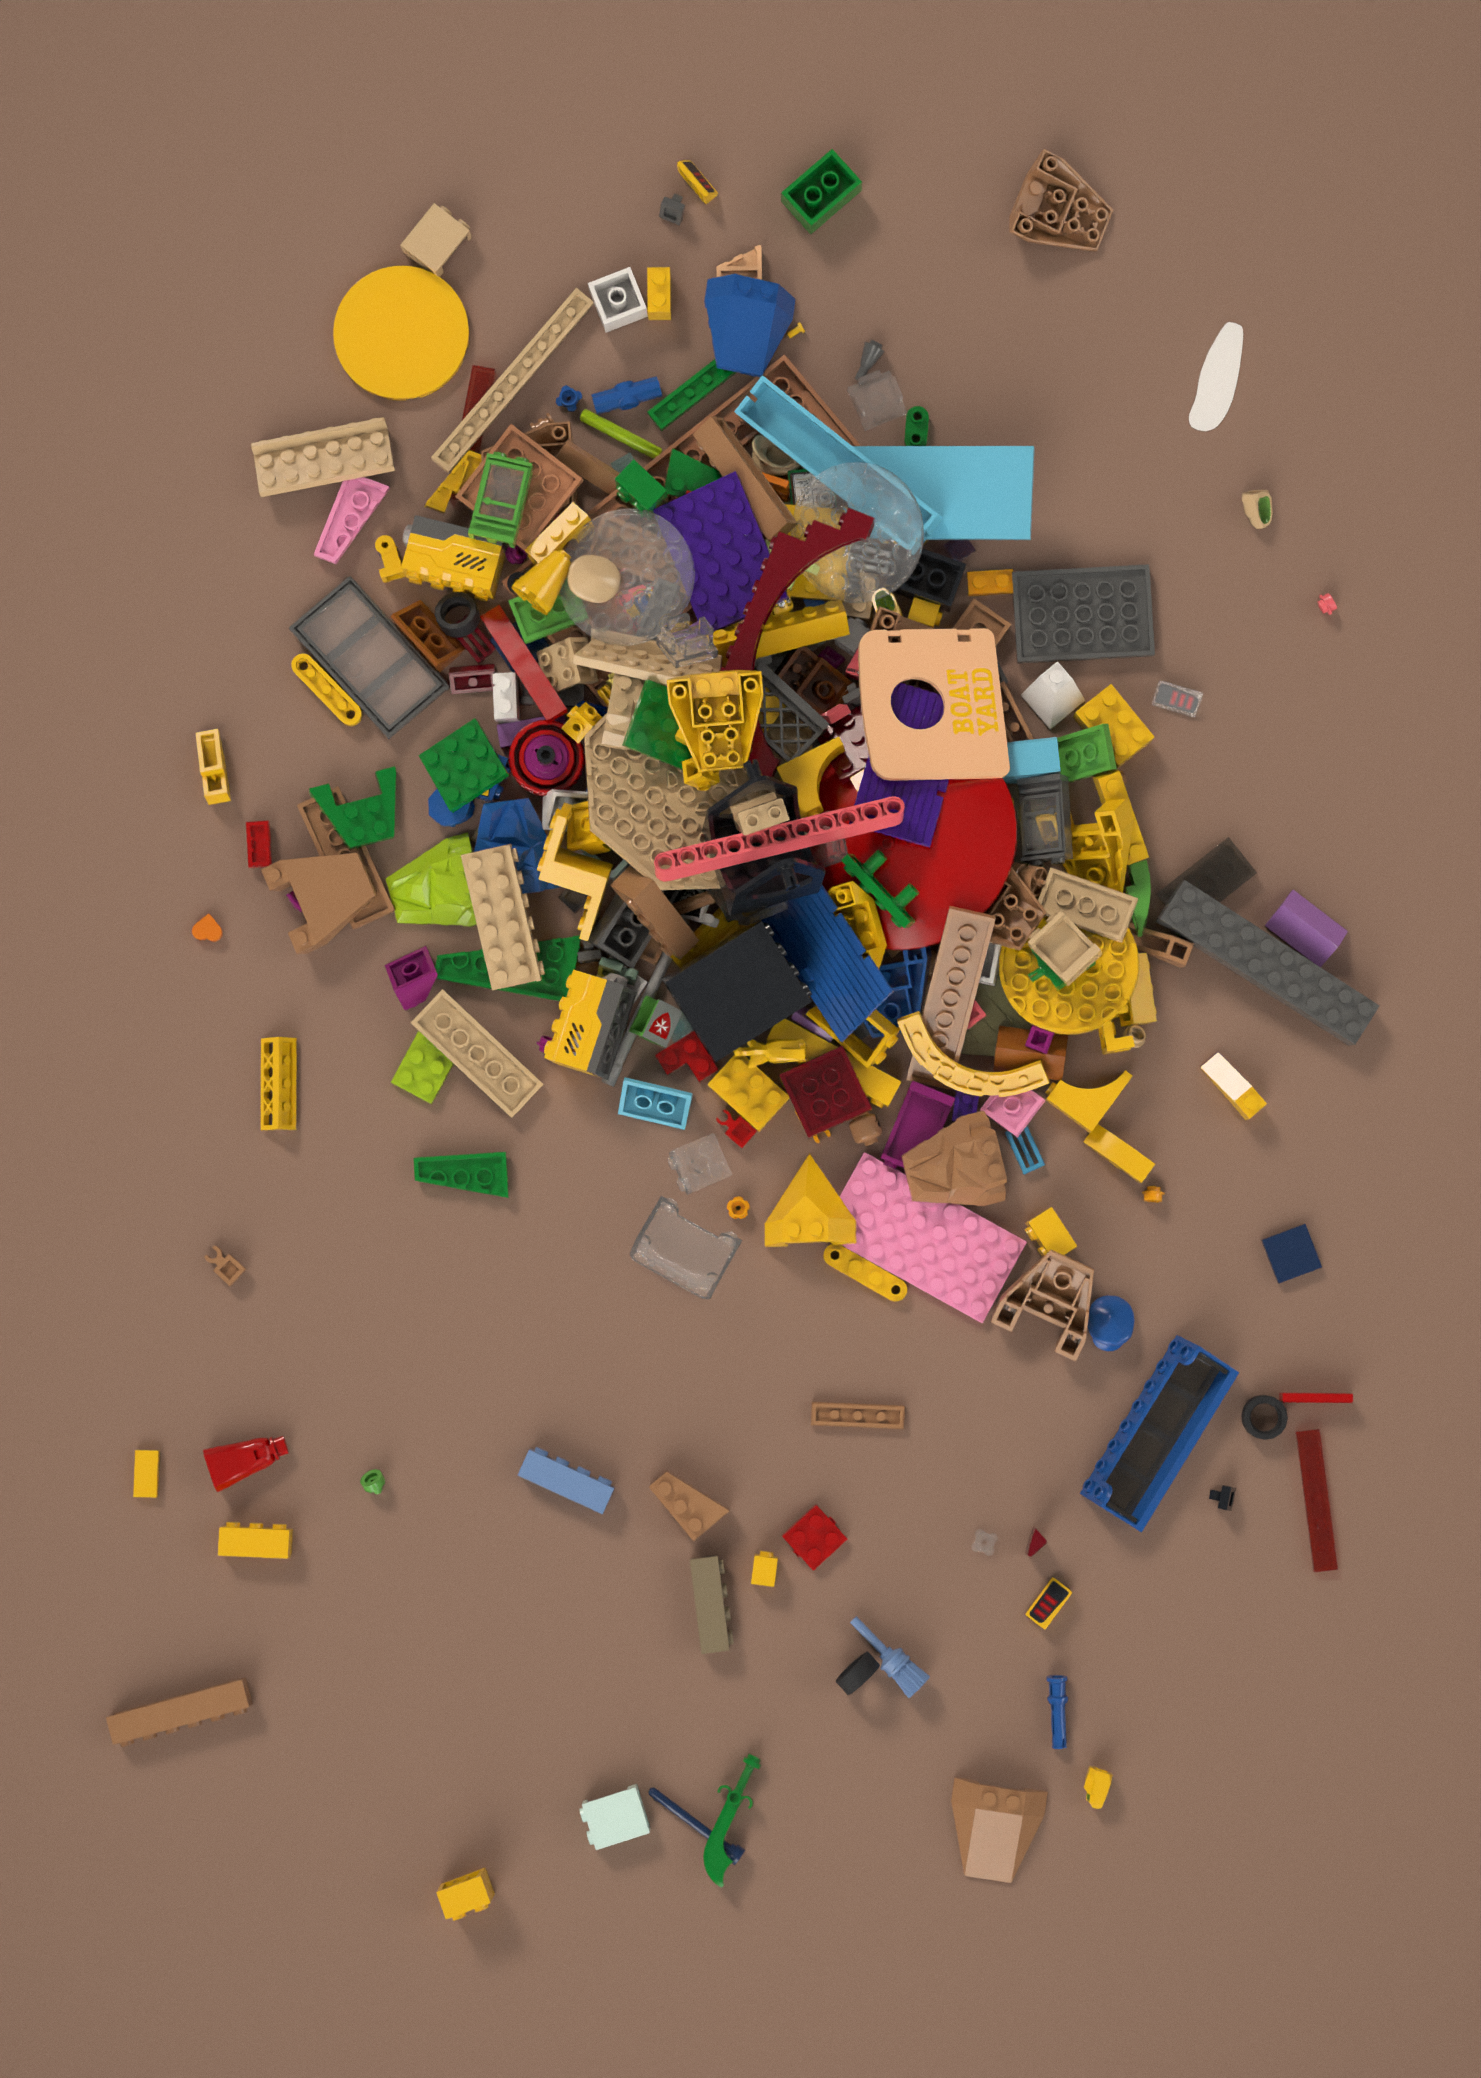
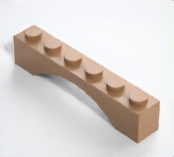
M1129 924L1128 928L1134 937L1138 952L1147 953L1148 956L1180 968L1186 966L1194 945L1193 943L1147 928L1144 929L1141 937H1137L1134 924Z

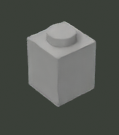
M850 617L848 620L850 634L836 638L835 645L854 656L863 635L869 632V629L867 628L868 625L861 619L856 618L854 620Z

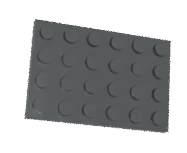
M1149 564L1012 572L1017 664L1150 657L1155 655Z

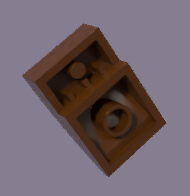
M806 646L790 650L774 672L819 715H822L838 704H843L844 700L842 697L849 693L847 686L852 684L850 680L826 660L818 657Z

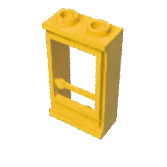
M817 1006L806 1013L810 1019L841 1046L843 1045L848 1052L867 1068L875 1063L879 1065L887 1056L884 1053L887 1048L890 1049L899 1039L897 1034L900 1031V1027H896L878 1010L873 1011L867 1018L873 1026L884 1034V1037L874 1051L853 1033L843 1042H840Z

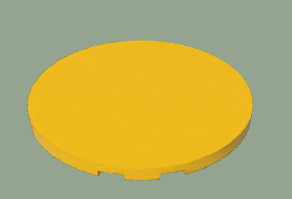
M392 266L366 275L350 288L338 307L334 320L333 339L342 367L358 386L373 395L375 394L388 400L406 401V399L421 398L432 394L453 378L462 365L469 344V325L466 311L460 298L447 282L432 272L421 268Z
M1044 916L1037 928L1041 930L1048 924L1046 920L1049 917ZM1078 928L1093 944L1095 943L1101 949L1102 955L1095 961L1096 964L1083 972L1069 986L1066 985L1059 991L1056 990L1051 980L1045 977V975L1034 982L1027 975L1039 968L1038 961L1028 944L1030 939L1027 940L1020 951L1002 946L999 956V976L1008 1001L1027 1022L1056 1034H1081L1107 1024L1127 1005L1138 980L1139 954L1136 942L1129 928L1122 943Z

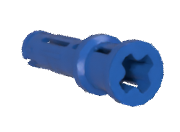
M1050 1675L1046 1677V1680L1049 1682L1047 1701L1051 1704L1052 1748L1063 1749L1067 1748L1065 1704L1068 1701V1696H1066L1065 1682L1068 1678L1065 1675Z

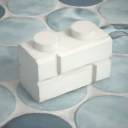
M513 672L492 674L494 684V720L499 724L520 721L519 677Z

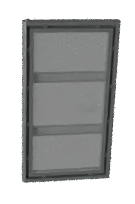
M351 576L347 577L346 580L289 627L293 635L388 739L392 738L450 688L448 682Z

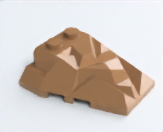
M983 1110L960 1116L954 1123L946 1128H942L936 1135L928 1140H924L901 1156L912 1201L986 1206L1005 1201L1006 1189L1004 1183H1007V1177L996 1132L991 1129L990 1121Z

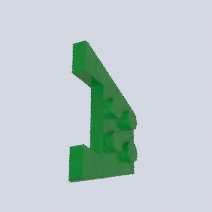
M395 766L375 771L380 795L336 806L329 783L309 788V794L320 806L319 808L330 820L333 828L349 850L394 838Z

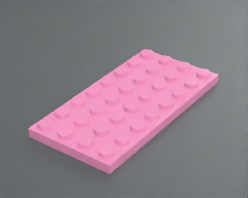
M865 1152L840 1195L843 1203L856 1220L857 1244L840 1245L980 1323H983L1027 1243L1025 1240L959 1204L912 1201L906 1175L883 1165L882 1161Z

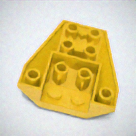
M730 670L688 674L667 679L669 706L698 771L744 768L743 764L748 761L763 699L761 671Z
M853 881L832 887L828 894L838 907L833 912L834 915L837 916L839 913H842L866 949L862 957L865 959L867 956H870L879 969L887 944L874 899Z

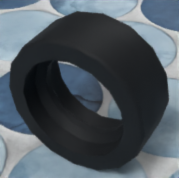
M453 592L445 595L435 607V618L443 633L453 638H461L471 634L480 623V612L475 600L469 594ZM457 606L470 608L471 612L463 622L450 624L445 621V616L452 608Z
M1259 1395L1247 1401L1243 1407L1241 1419L1244 1428L1249 1434L1255 1438L1268 1440L1274 1439L1283 1432L1287 1425L1288 1416L1287 1410L1281 1401L1272 1396ZM1259 1404H1270L1278 1413L1277 1424L1271 1430H1258L1251 1422V1412Z
M866 1651L838 1676L836 1683L847 1695H850L878 1670L880 1664Z

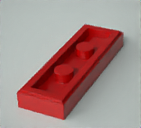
M1279 1392V1401L1288 1403H1352L1353 1394Z

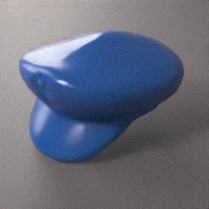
M1106 1295L1099 1297L1091 1304L1088 1330L1096 1347L1103 1351H1115L1131 1338L1135 1318L1133 1310L1127 1301L1118 1296Z

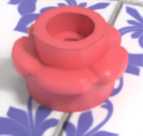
M1329 593L1324 596L1319 595L1321 600L1317 604L1323 614L1327 612L1331 615L1332 611L1337 609L1332 596Z

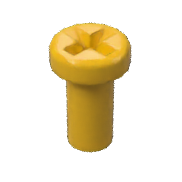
M800 322L797 323V327L787 332L789 338L794 337L800 332L805 333Z

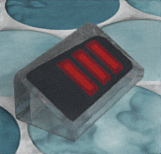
M1159 680L1151 705L1196 717L1203 693Z

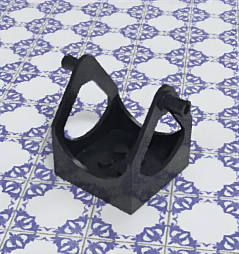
M757 759L752 760L753 764H751L750 760L745 762L743 766L749 780L707 810L702 828L705 842L740 834L741 832L736 829L732 814H721V812L746 795L761 790H768L783 795L781 798L789 820L785 822L801 819L797 786L770 776H762ZM804 831L798 832L799 835H805ZM777 837V838H775V840H777V841H783L784 838H783V837ZM756 842V843H753L752 845L755 846V847H759V846H761L762 844ZM807 847L717 869L715 873L729 915L731 916L819 893L826 871L824 867L816 863L810 848ZM731 848L729 851L737 852L739 849ZM709 854L710 858L716 856L715 854Z

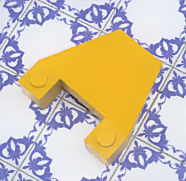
M1127 799L1107 800L1094 812L1097 823L1074 825L1071 815L1073 859L1065 860L1063 866L1068 874L1123 893L1134 819ZM1056 805L1048 806L1045 810H1048L1050 807L1056 809ZM1057 812L1053 815H1038L1036 821L1043 841L1046 845L1049 844L1051 848L1059 847Z

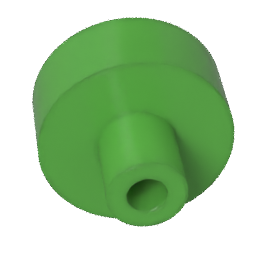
M374 1469L365 1473L360 1483L366 1492L379 1494L383 1491L382 1487L385 1484V1478L380 1470Z

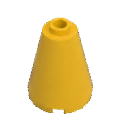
M561 549L559 552L556 550L552 551L516 580L511 588L521 599L531 603V607L547 615L551 611L572 564L570 562L571 556Z

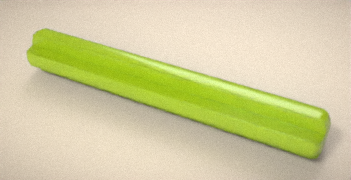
M584 409L580 415L582 422L652 459H655L662 453V448L587 409Z

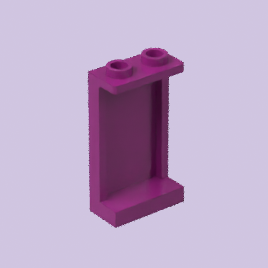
M912 1081L880 1159L884 1160L883 1165L895 1170L897 1166L904 1168L901 1156L924 1140L930 1139L943 1128L955 1098Z

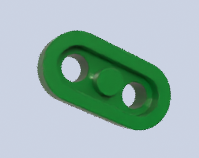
M914 406L907 412L904 437L905 446H926L929 414L921 406ZM915 414H920L922 418L920 420H915L913 416ZM917 436L920 438V441L915 443L912 441V437Z

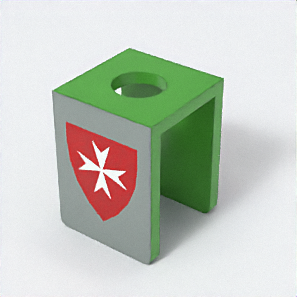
M645 996L629 1032L666 1048L679 1022L682 1011L662 1000H655L650 996Z

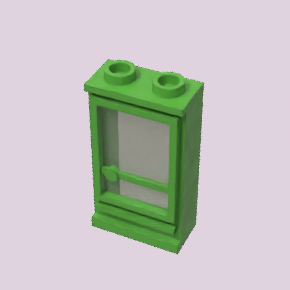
M501 452L487 453L473 516L468 530V535L471 539L479 536L486 538L488 542L496 543L501 541L509 543L510 548H515L534 470L532 463H529L528 459L523 457H516V459L507 458V455Z

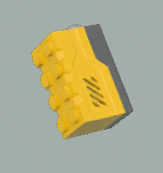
M415 515L413 525L408 524L403 533V542L407 548L401 569L411 583L421 585L425 581L431 583L430 587L434 589L444 590V587L453 588L452 592L475 594L474 598L478 600L488 601V598L494 600L506 557L507 544L501 541L491 543L486 538L479 536L471 539L468 535L469 528Z
M573 970L572 975H569L566 981V988H569L567 996L562 997L559 1002V1010H562L560 1018L553 1021L551 1031L554 1032L552 1041H547L545 1045L544 1058L558 1065L608 1080L637 992L626 986L627 978L614 973L600 978Z

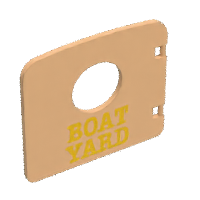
M989 629L873 630L863 635L858 646L860 699L871 767L877 776L884 780L898 781L1003 778L1009 773L1010 764L994 634ZM969 635L970 642H958L957 636ZM888 636H900V643H889ZM918 679L928 682L935 687L941 695L944 705L941 720L936 725L927 729H913L901 723L891 707V695L898 684L906 680Z

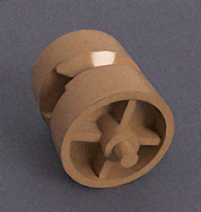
M1013 862L1012 868L1032 894L1036 897L1040 896L1042 888L1046 884L1048 875L1046 869L1040 866Z

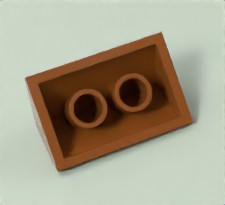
M421 600L391 615L394 624L439 673L465 651V648L456 638L447 636L441 631L435 615Z
M999 1026L993 1072L1009 1071L1041 1060L1049 1079L1062 1080L1068 1035L1054 1033L1048 1053L1045 1054L1025 1046L1030 1033L1029 1029Z

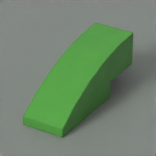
M1147 860L1128 865V876L1131 886L1126 887L1125 894L1138 898V903L1132 916L1137 937L1143 935L1150 906L1151 884Z

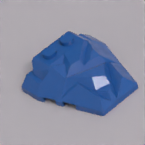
M530 798L484 803L474 852L511 844L512 849H517L519 862L515 863L517 871H522L524 884L521 885L523 894L561 887L539 880L541 872L537 871V867L544 853L543 847L547 835L543 830L542 823Z

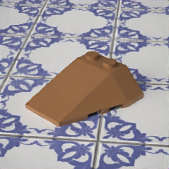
M954 1777L951 1803L964 1876L1007 1883L1012 1882L1044 1818L1047 1791L1024 1788V1790L979 1784L977 1780Z

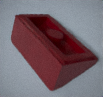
M495 664L450 667L451 695L493 691L492 674L496 673Z
M1035 1527L1032 1528L1025 1551L1029 1557H1032L1047 1544V1540Z

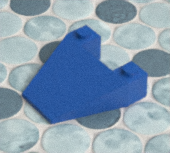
M930 946L903 950L904 961L880 965V972L894 992L876 1010L896 1027H899L897 1023L898 1018L917 1011L920 1014L922 1012L932 957ZM867 1019L863 1021L872 1038L884 1036Z

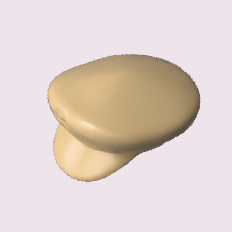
M757 435L753 439L752 459L761 472L772 476L787 475L788 471L797 470L801 466L763 435Z
M583 555L574 560L569 568V589L580 599L593 603H602L612 599L619 590L620 572L616 565L607 558L596 555Z

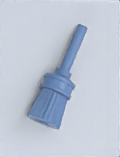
M857 1616L850 1622L881 1654L879 1656L882 1659L880 1669L884 1670L889 1678L892 1676L908 1698L915 1694L930 1678L927 1673L909 1660L910 1656L906 1655L902 1648L894 1650L890 1646L887 1648Z

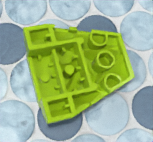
M468 832L444 839L386 878L397 923L441 924L444 926L462 925L464 927L477 925L461 859L462 854L473 852Z

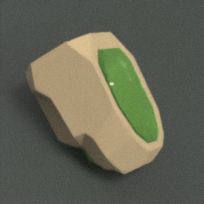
M1252 490L1242 493L1244 511L1250 523L1256 529L1268 526L1273 515L1272 498L1269 491Z

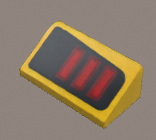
M682 160L677 162L678 173L704 203H709L718 195L715 188L692 161Z
M1052 1577L1025 1615L1045 1630L1068 1600L1072 1591Z

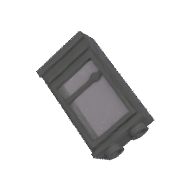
M1059 773L1017 779L1022 843L1021 861L1042 867L1045 862L1058 865L1064 864L1065 860L1073 859L1068 777Z

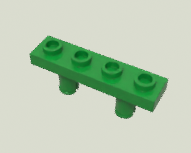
M877 850L864 863L860 862L854 854H847L841 860L845 864L843 867L850 876H856L861 881L860 887L869 894L871 892L876 898L875 903L883 911L887 909L892 915L891 920L899 928H910L916 921L906 911L905 907L919 894L918 890L912 884H908L894 897L874 877V872L887 860V857L880 850Z

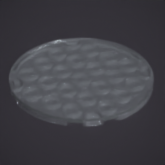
M851 462L840 464L817 475L799 496L793 516L798 524L790 533L792 537L803 541L806 540L803 537L808 524L812 525L813 520L840 530L841 526L838 525L839 519L843 512L847 513L848 508L876 519L868 543L859 541L826 555L814 563L820 566L817 575L807 571L803 572L808 581L819 591L831 598L849 603L870 602L886 597L896 591L913 573L923 547V519L913 493L894 473L870 463Z
M630 508L604 513L585 524L574 535L565 550L571 556V563L583 555H596L612 561L620 572L619 590L612 599L606 602L593 603L578 598L569 589L568 575L560 590L562 603L572 621L583 632L600 642L617 646H631L648 642L670 629L678 621V617L690 601L695 580L694 561L691 551L679 531L670 522L655 513L647 512L646 510L640 512L638 509Z

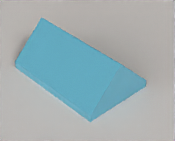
M1057 737L1007 742L1010 771L1003 777L1006 784H1015L1017 779L1061 774Z
M624 1077L618 1114L685 1130L693 1093Z

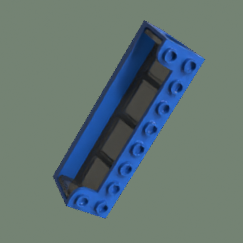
M1176 1335L1175 1339L1170 1342L1163 1358L1157 1363L1156 1370L1151 1378L1146 1381L1140 1396L1133 1402L1126 1419L1121 1422L1118 1432L1108 1443L1107 1450L1102 1458L1097 1461L1091 1476L1084 1482L1080 1494L1142 1532L1239 1372L1202 1347Z

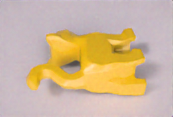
M752 1039L747 1042L748 1048L739 1047L733 1051L735 1056H750L748 1068L756 1067L765 1062H807L805 1039H769L766 1044Z

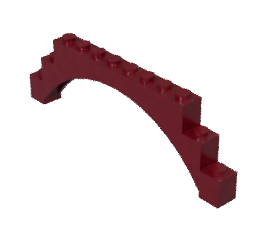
M848 508L847 513L843 512L839 519L838 525L841 526L840 530L813 520L812 525L808 524L803 536L806 538L805 541L780 531L777 536H773L769 545V549H771L769 558H764L760 571H763L760 580L756 579L753 585L752 593H754L752 601H748L743 611V614L746 615L743 624L739 623L734 636L737 639L734 646H729L726 658H728L725 667L722 666L720 671H754L757 649L763 629L784 592L804 571L826 555L859 541L868 543L876 519ZM758 718L751 745L752 752L749 753L748 761L750 760L751 764H753L752 760L757 759L762 776L774 778L777 772L776 767L779 766L781 760L774 757L766 742Z

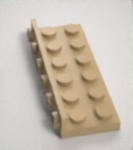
M384 417L251 443L261 497L395 471L389 431Z
M595 627L591 632V641L574 654L573 664L643 680L649 679L653 682L667 685V679L688 674L719 672L722 667L723 657L714 653Z
M511 844L462 854L461 859L492 990L541 981L545 970L543 962H538L536 954L540 952L537 938L533 939L531 930L535 929L533 918L528 916L526 907L530 906L527 893L523 894L521 885L524 884L522 871H517L515 863L519 862L517 849H512Z

